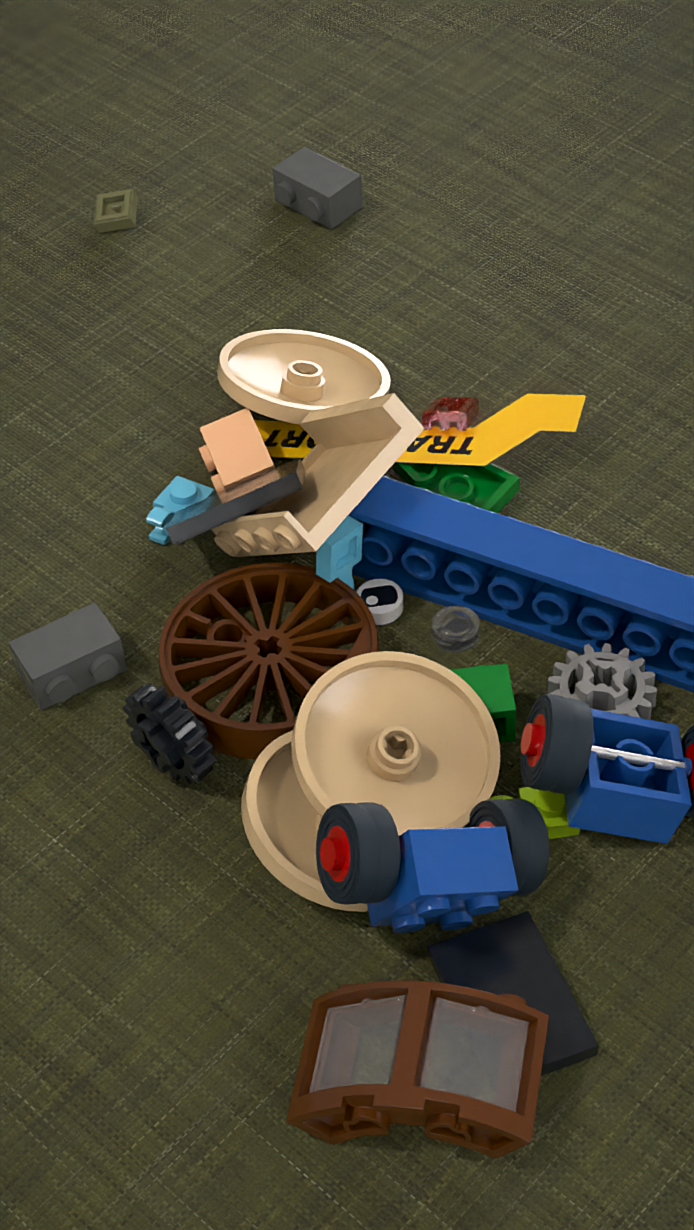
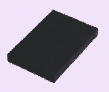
M297 458L177 511L166 528L173 544H179L302 490L306 470L301 459Z
M528 911L428 946V957L440 983L469 987L496 995H517L523 998L528 1006L549 1015L541 1076L597 1055L598 1044ZM463 1029L492 1093L495 1094L503 1042L481 1033Z

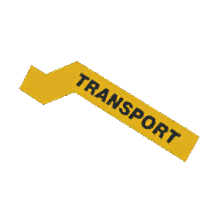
M526 394L473 428L423 426L425 429L396 462L485 466L539 431L576 432L586 395ZM254 420L270 457L305 458L317 445L300 424L284 421Z

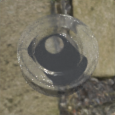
M448 606L441 609L432 620L434 642L438 647L448 652H464L471 649L480 638V620L478 615L473 610L464 606Z

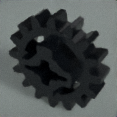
M148 683L145 686L142 685L124 700L126 705L123 706V710L129 716L126 719V723L134 729L130 732L131 738L135 746L139 747L151 760L155 769L162 773L169 770L174 780L182 779L188 786L192 783H198L214 769L212 765L216 763V758L210 753L214 750L213 745L205 740L208 737L207 729L204 723L199 721L188 709L183 699L175 695L169 698L164 687L160 686L156 689L152 683Z

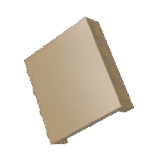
M395 393L311 411L299 423L317 443L302 460L306 470L302 490L259 508L253 515L241 516L211 529L216 534L214 538L216 544L225 553L233 557L316 552L425 428Z

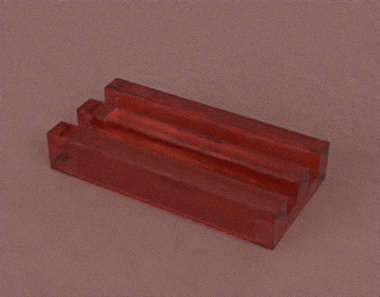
M437 397L422 414L424 430H431L440 421V430H449L457 422V430L466 431L479 415V399H476V397Z

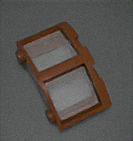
M393 980L342 984L337 990L328 992L313 1001L286 1122L333 1145L363 1136L389 1135L391 1124L425 1126L424 1134L429 1139L453 1143L483 1153L494 1159L530 1144L532 1141L549 1015L528 1006L527 1002L517 995H496L478 989L446 983Z

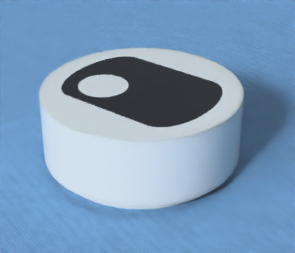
M373 579L362 584L356 593L368 606L375 625L391 623L402 614L403 593L395 582L387 579Z

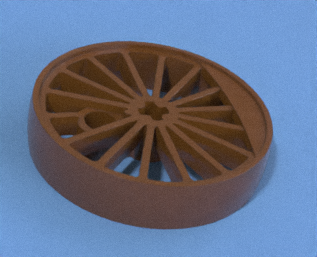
M291 563L253 564L235 568L212 577L193 589L178 603L162 630L159 643V671L162 687L165 688L169 698L175 695L186 702L188 709L199 721L204 723L208 732V737L205 740L213 745L214 750L239 758L256 760L271 742L283 734L292 731L294 728L296 717L293 715L285 690L287 684H290L305 698L312 687L305 678L316 682L329 670L323 666L334 667L349 658L361 654L380 652V643L376 625L368 606L350 586L340 579L336 578L330 583L316 575L315 568ZM274 602L269 629L265 627L258 603ZM285 602L298 603L281 625ZM250 605L257 630L236 609ZM314 607L323 610L303 622ZM220 616L225 618L212 625V621ZM338 621H342L346 625L323 631ZM197 633L207 636V640L193 638ZM355 642L351 650L333 649V647ZM181 656L206 658L178 665ZM214 676L189 692H185L180 686V683ZM234 685L214 712H210L200 706ZM254 685L257 686L250 720L246 723L230 720L229 717ZM267 690L277 691L285 722L260 724Z

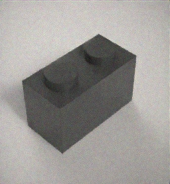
M302 147L272 168L275 200L331 230L363 207L361 175L306 147Z
M96 603L8 642L16 672L40 710L66 701L71 696L100 682L108 681L115 675L127 670L121 639Z

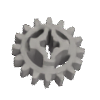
M608 643L604 644L601 652H594V649L589 644L584 645V655L579 656L572 651L566 652V664L555 662L553 676L548 678V694L582 700L588 703L591 709L648 720L651 719L652 707H655L657 688L654 687L655 674L654 672H645V660L643 658L630 661V649L624 648L618 654L611 653V646ZM575 684V692L571 694L569 689ZM630 690L634 692L632 700L628 699V692Z

